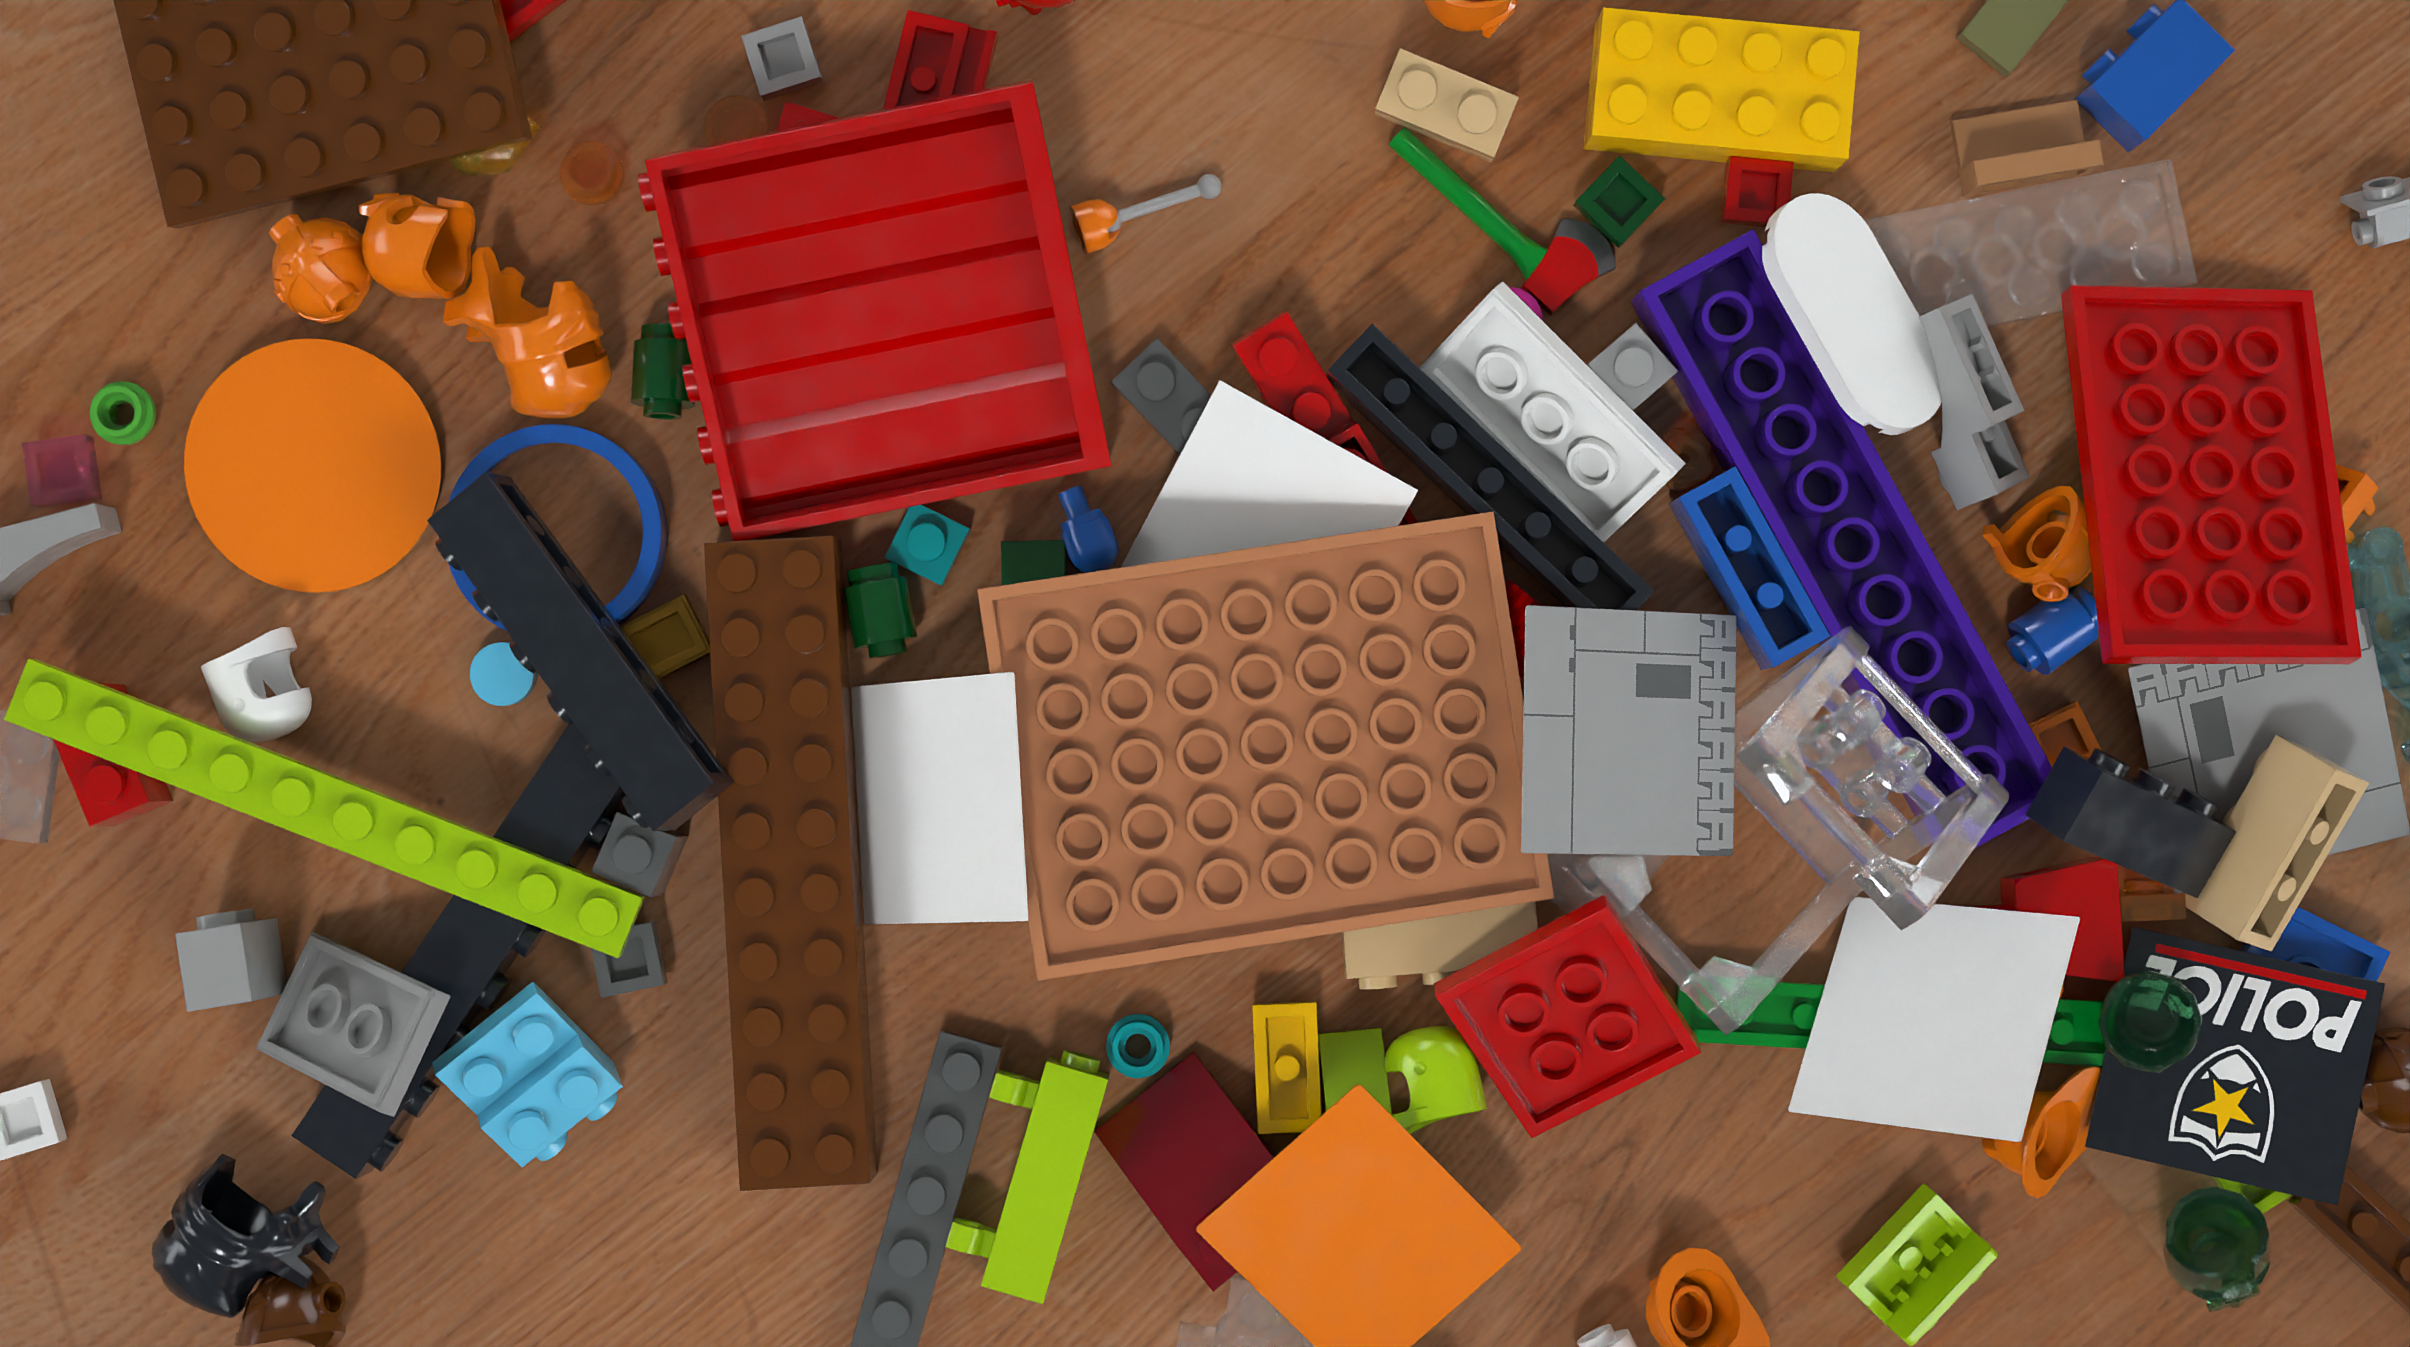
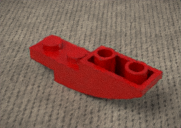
M1282 311L1230 344L1259 391L1264 405L1388 473L1359 424L1353 421L1287 311ZM1409 507L1398 526L1418 523Z

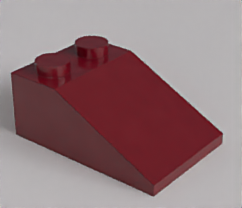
M1193 1051L1094 1130V1133L1172 1241L1214 1292L1238 1273V1271L1196 1231V1227L1277 1155L1262 1136L1258 1134V1131Z

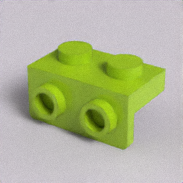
M1923 1183L1845 1265L1836 1277L1908 1346H1913L1927 1331L1935 1326L1939 1318L1970 1285L1981 1277L1982 1273L1997 1258L1998 1252L1975 1233L1933 1190Z

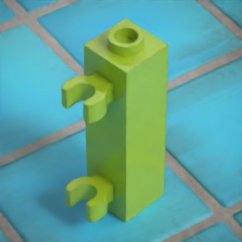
M1064 1050L1061 1059L1049 1056L1040 1082L1001 1069L996 1072L989 1098L1032 1109L998 1229H993L965 1218L955 1217L945 1246L959 1252L989 1258L981 1283L982 1287L1043 1304L1110 1077L1109 1073L1098 1070L1101 1060L1082 1053Z

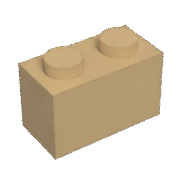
M1400 48L1375 108V115L1492 163L1519 97Z

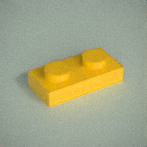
M1316 1001L1252 1004L1258 1134L1304 1132L1322 1116Z

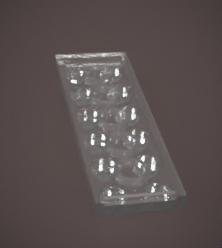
M2171 159L1864 220L1875 236L1919 316L1973 294L1987 327L2062 313L2061 294L2070 285L2187 288L2197 284Z

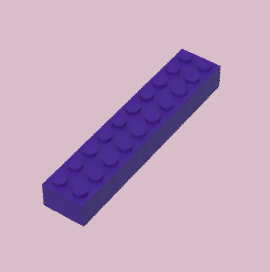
M1754 229L1640 290L1631 300V304L1652 342L1678 370L1672 378L1724 472L1735 466L1738 469L1830 634V637L1819 642L1936 856L1938 858L1957 859L2028 820L2029 817L2025 814L2052 766L1864 427L1853 420L1837 402L1774 291L1762 262L1763 245Z

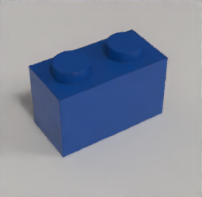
M2175 0L2163 11L2155 3L2152 4L2126 30L2134 40L2119 55L2109 48L2082 74V77L2089 85L2074 100H2078V104L2127 152H2130L2146 141L2235 51L2185 0Z

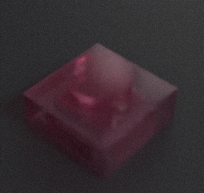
M81 434L22 443L30 506L44 508L102 499L93 436Z

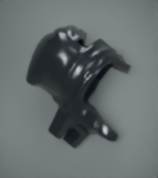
M221 1154L215 1163L204 1168L188 1184L186 1190L179 1195L171 1210L173 1219L167 1221L152 1243L154 1270L161 1276L163 1283L169 1291L182 1301L208 1313L227 1318H233L243 1311L246 1306L247 1297L257 1281L270 1272L305 1289L310 1284L313 1272L300 1257L308 1255L314 1250L324 1262L330 1264L336 1258L339 1246L324 1229L319 1217V1211L326 1195V1190L321 1183L317 1181L312 1182L293 1205L273 1214L267 1206L255 1200L232 1182L236 1159Z

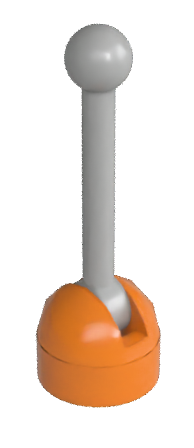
M1205 174L1200 177L1195 185L1117 210L1110 203L1101 199L1086 200L1070 206L1071 218L1084 253L1089 254L1114 243L1120 234L1122 222L1200 196L1205 199H1214L1220 194L1222 183L1217 176Z

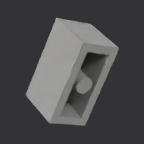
M254 908L195 917L197 930L175 934L187 1012L282 995L287 980L277 918L256 921Z

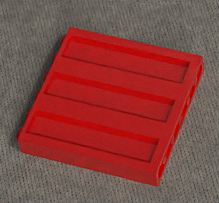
M1033 79L654 155L645 160L647 172L638 174L640 194L646 212H657L662 236L653 238L655 258L661 276L671 275L677 298L675 301L668 302L670 323L676 340L686 338L691 363L683 365L685 387L691 403L701 402L706 426L697 428L699 447L704 464H715L720 488L712 490L714 512L719 527H730L733 541H743L1111 466L1104 423Z

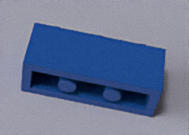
M1736 466L1669 503L1672 512L1729 614L1736 616V626L1760 670L1774 668L1830 637Z

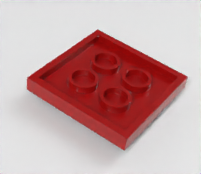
M1605 894L1434 983L1435 997L1531 1139L1701 1053L1698 1038Z

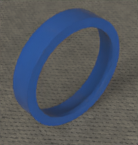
M546 424L523 428L497 439L484 448L469 463L459 477L449 502L485 472L490 473L494 467L511 454L540 444L562 443L588 449L608 460L625 477L636 496L641 511L643 524L642 548L637 566L631 578L620 593L605 607L619 625L627 620L645 602L655 587L661 574L667 551L668 529L664 505L657 487L645 468L630 453L611 440L593 431L569 425ZM449 564L452 576L467 601L488 621L506 630L500 621L495 622L491 620L476 604L472 596V592L476 590V587L463 570L458 571Z

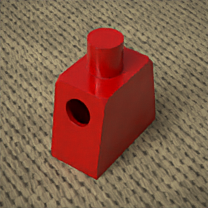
M2095 856L2002 877L2000 882L2001 904L1969 906L2079 917L2080 922L2065 975L2125 981L2118 864Z

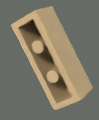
M2275 735L2269 748L2258 757L2253 768V776L2238 802L2223 818L2222 822L2237 832L2199 897L2195 898L2185 893L2180 904L2236 940L2272 952L2368 787L2369 782L2315 751Z
M1536 901L1341 932L1344 975L1347 979L1359 978V989L1397 987V975L1422 974L1424 985H1434L1435 982L1537 930Z

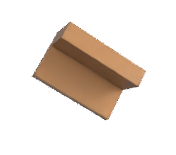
M2078 100L1953 120L1950 123L1963 197L2085 177L2104 165L2100 139L2085 142Z

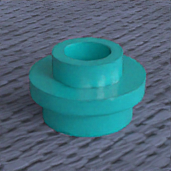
M1127 1015L1117 1021L1108 1034L1106 1041L1107 1056L1112 1066L1121 1074L1131 1078L1149 1077L1158 1072L1167 1061L1170 1052L1168 1033L1157 1019L1149 1015ZM1133 1034H1143L1150 1041L1151 1049L1143 1057H1134L1126 1049V1041Z

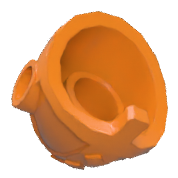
M290 214L279 220L269 232L270 237L277 245L272 260L273 286L277 298L303 318L321 324L342 321L356 311L368 294L373 279L363 259V234L347 223L331 218H319L303 222L297 214Z
M2060 485L2046 490L2014 513L2000 529L1994 524L1983 527L1982 536L1992 546L1996 560L2004 571L2013 579L2033 585V594L2040 600L2056 602L2065 599L2068 596L2069 587L2079 584L2092 572L2085 506L2082 499L2070 486ZM2059 510L2067 515H2057L2052 513V511Z

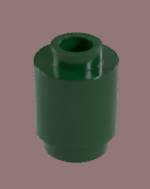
M652 323L642 325L641 338L634 341L631 403L643 407V416L651 419H681L683 409L695 407V402L691 403L688 398L683 377V365L691 363L686 338L676 340L671 324Z
M897 563L877 564L847 571L849 587L843 590L854 648H868L870 659L907 652L905 640L918 636L906 577L899 576Z

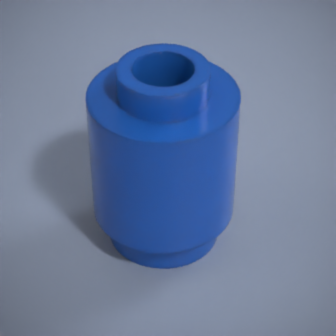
M2074 585L2069 588L2068 596L2065 599L2056 602L2041 600L2009 623L2008 632L2011 638L2006 642V646L2016 663L2027 672L2035 669L2043 675H2049L2096 641L2099 628L2095 599L2083 587Z

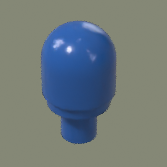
M1081 485L1059 493L1058 497L1068 519L1060 524L1063 532L1060 536L1073 565L1084 573L1110 569L1118 557L1119 546L1108 516L1103 515L1101 508L1091 510Z

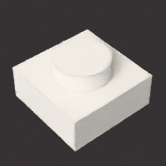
M50 1079L0 1093V1161L68 1140Z

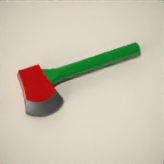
M1403 127L1388 144L1389 147L1511 257L1525 279V283L1520 289L1531 294L1539 306L1550 316L1579 290L1616 268L1615 257L1609 242L1599 230L1588 223L1574 219H1561L1553 240L1547 249L1535 243L1518 230L1406 127Z

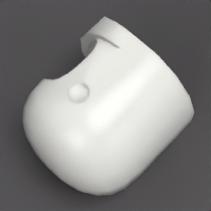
M281 627L269 631L240 648L201 666L219 719L224 729L230 735L251 743L266 742L293 732L307 720L311 711L312 697L309 687H299L290 666V653L297 649L290 627ZM263 681L271 688V690L276 694V696L270 698L266 697Z

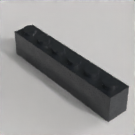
M1373 323L1328 369L1326 376L1333 388L1467 515L1494 511L1499 545L1564 607L1636 611L1654 592L1642 578Z
M485 472L427 520L439 536V539L435 541L439 553L454 569L458 571L463 570L476 587V590L472 592L476 604L491 620L495 622L500 621L513 638L509 646L516 659L528 671L532 673L537 672L551 690L547 694L549 704L562 720L571 725L575 724L588 741V744L584 746L588 758L601 773L614 777L626 794L622 798L625 809L640 826L644 828L650 827L652 831L676 830L734 783L511 477Z

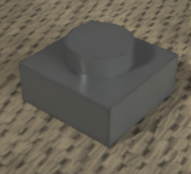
M655 921L633 926L622 956L619 958L591 948L601 998L668 983Z

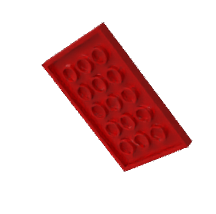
M2070 285L2061 294L2102 663L2350 665L2362 658L2313 291Z

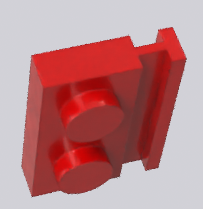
M907 10L883 109L986 89L998 41L997 31L990 29L987 31L970 27L969 24Z

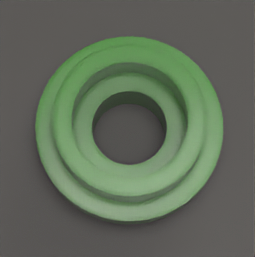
M126 381L113 382L101 388L94 396L90 406V420L96 433L104 440L117 445H131L143 440L152 430L156 419V408L150 394L139 385ZM124 403H130L134 409L133 419L126 425H120L116 419L117 409Z

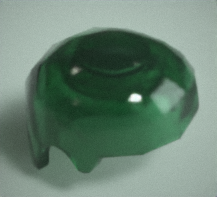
M2146 970L2120 979L2108 990L2103 998L2097 1021L2105 1048L2124 1066L2146 1072H2162L2191 1053L2198 1041L2197 1036L2201 1031L2202 1017L2195 995L2173 975Z

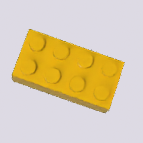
M1603 7L1594 25L1583 149L1726 163L1730 156L1794 162L1793 169L1834 173L1849 159L1860 31Z

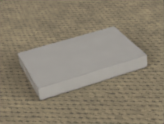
M311 932L256 1049L378 1112L394 1117L451 996L334 940Z

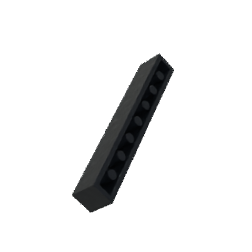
M568 724L493 837L577 869L576 867L590 847L595 851H599L602 848L615 818L612 814L625 796V792L612 775H604L590 761L584 749L588 741L575 724ZM453 895L401 972L451 997L395 1116L392 1117L378 1112L325 1085L291 1136L355 1179L372 1172L374 1168L382 1172L396 1156L404 1142V1139L399 1137L397 1133L411 1114L419 1118L439 1091L440 1086L433 1082L436 1076L432 1062L472 1031L469 1029V1026L482 1007L491 1011L497 1005L512 979L504 974L518 954L524 958L530 955L546 930Z

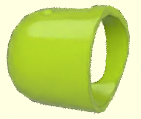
M1438 1025L1411 1030L1399 1036L1391 1043L1386 1052L1385 1072L1393 1073L1400 1071L1404 1074L1408 1083L1411 1100L1407 1111L1392 1116L1409 1134L1442 1119L1487 1110L1477 1057L1458 1029Z

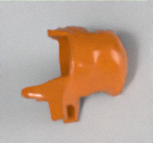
M490 246L478 247L472 255V282L464 294L446 301L443 323L447 326L466 324L468 327L465 339L469 342H491L498 360L504 365L505 375L511 389L510 406L518 413L540 418H569L584 412L606 392L612 377V368L609 363L607 350L603 349L600 343V337L605 334V331L600 327L599 313L595 310L590 296L573 281L554 282L549 307L537 308L521 297L525 276L514 267H505L500 271L498 261Z

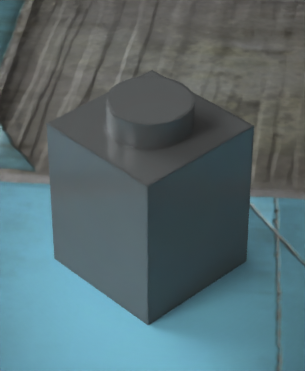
M617 812L591 872L649 897L664 895L688 836L675 830L652 831L650 827L644 828L640 826L628 812Z

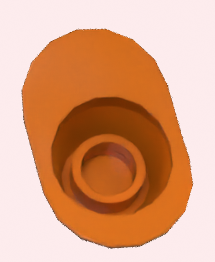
M2096 1066L2081 1068L2070 1076L2057 1090L2035 1089L2023 1137L2020 1142L1991 1138L1982 1139V1149L1988 1156L1999 1161L2004 1168L2022 1176L2023 1185L2028 1195L2036 1199L2047 1195L2061 1174L2088 1148L2085 1147L2102 1069Z
M1687 1248L1673 1254L1663 1265L1659 1275L1649 1282L1650 1291L1646 1300L1645 1317L1651 1334L1662 1347H1770L1769 1336L1761 1318L1738 1285L1733 1273L1722 1258L1709 1250Z

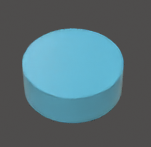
M498 642L484 647L476 654L470 667V681L474 691L481 699L492 705L507 706L523 701L531 694L537 682L538 673H532L521 665L510 649V642Z

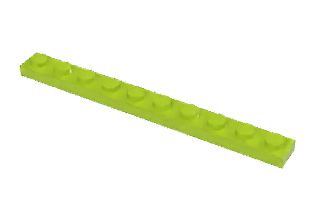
M38 659L27 660L4 717V720L616 958L622 956L645 898L644 895Z

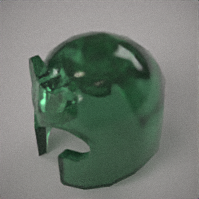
M2219 1187L2194 1190L2178 1200L2166 1221L2162 1249L2167 1271L2182 1289L2206 1300L2209 1312L2227 1307L2239 1308L2246 1300L2261 1293L2258 1286L2262 1283L2270 1265V1235L2264 1215L2243 1195Z

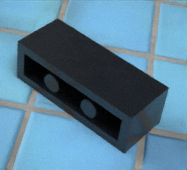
M2064 746L2025 815L2064 842L2198 898L2237 832L2214 817L2219 806L2186 788H2183L2179 797L2172 795L2175 786L2142 768H2139L2135 777L2127 775L2130 769L2129 765L2100 749L2094 748L2090 757H2087Z

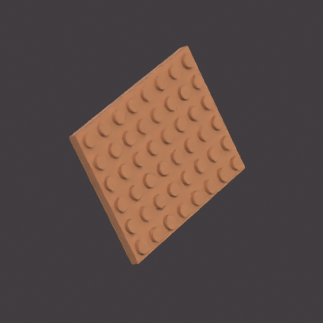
M1494 511L977 589L990 674L1013 672L1015 675L1028 925L1037 981L1554 898L1548 854L1522 853L1524 702Z

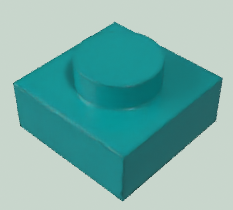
M923 505L909 507L884 558L896 562L898 565L944 587L971 529Z

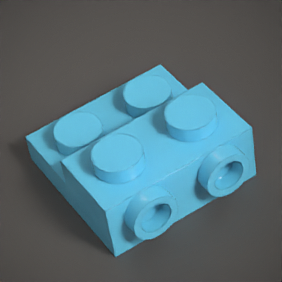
M531 982L432 1062L435 1076L477 1115L480 1128L521 1167H524L535 1157L540 1161H546L558 1154L567 1141V1131L584 1117L595 1121L605 1116L617 1101V1091L623 1087L615 1063L534 982Z

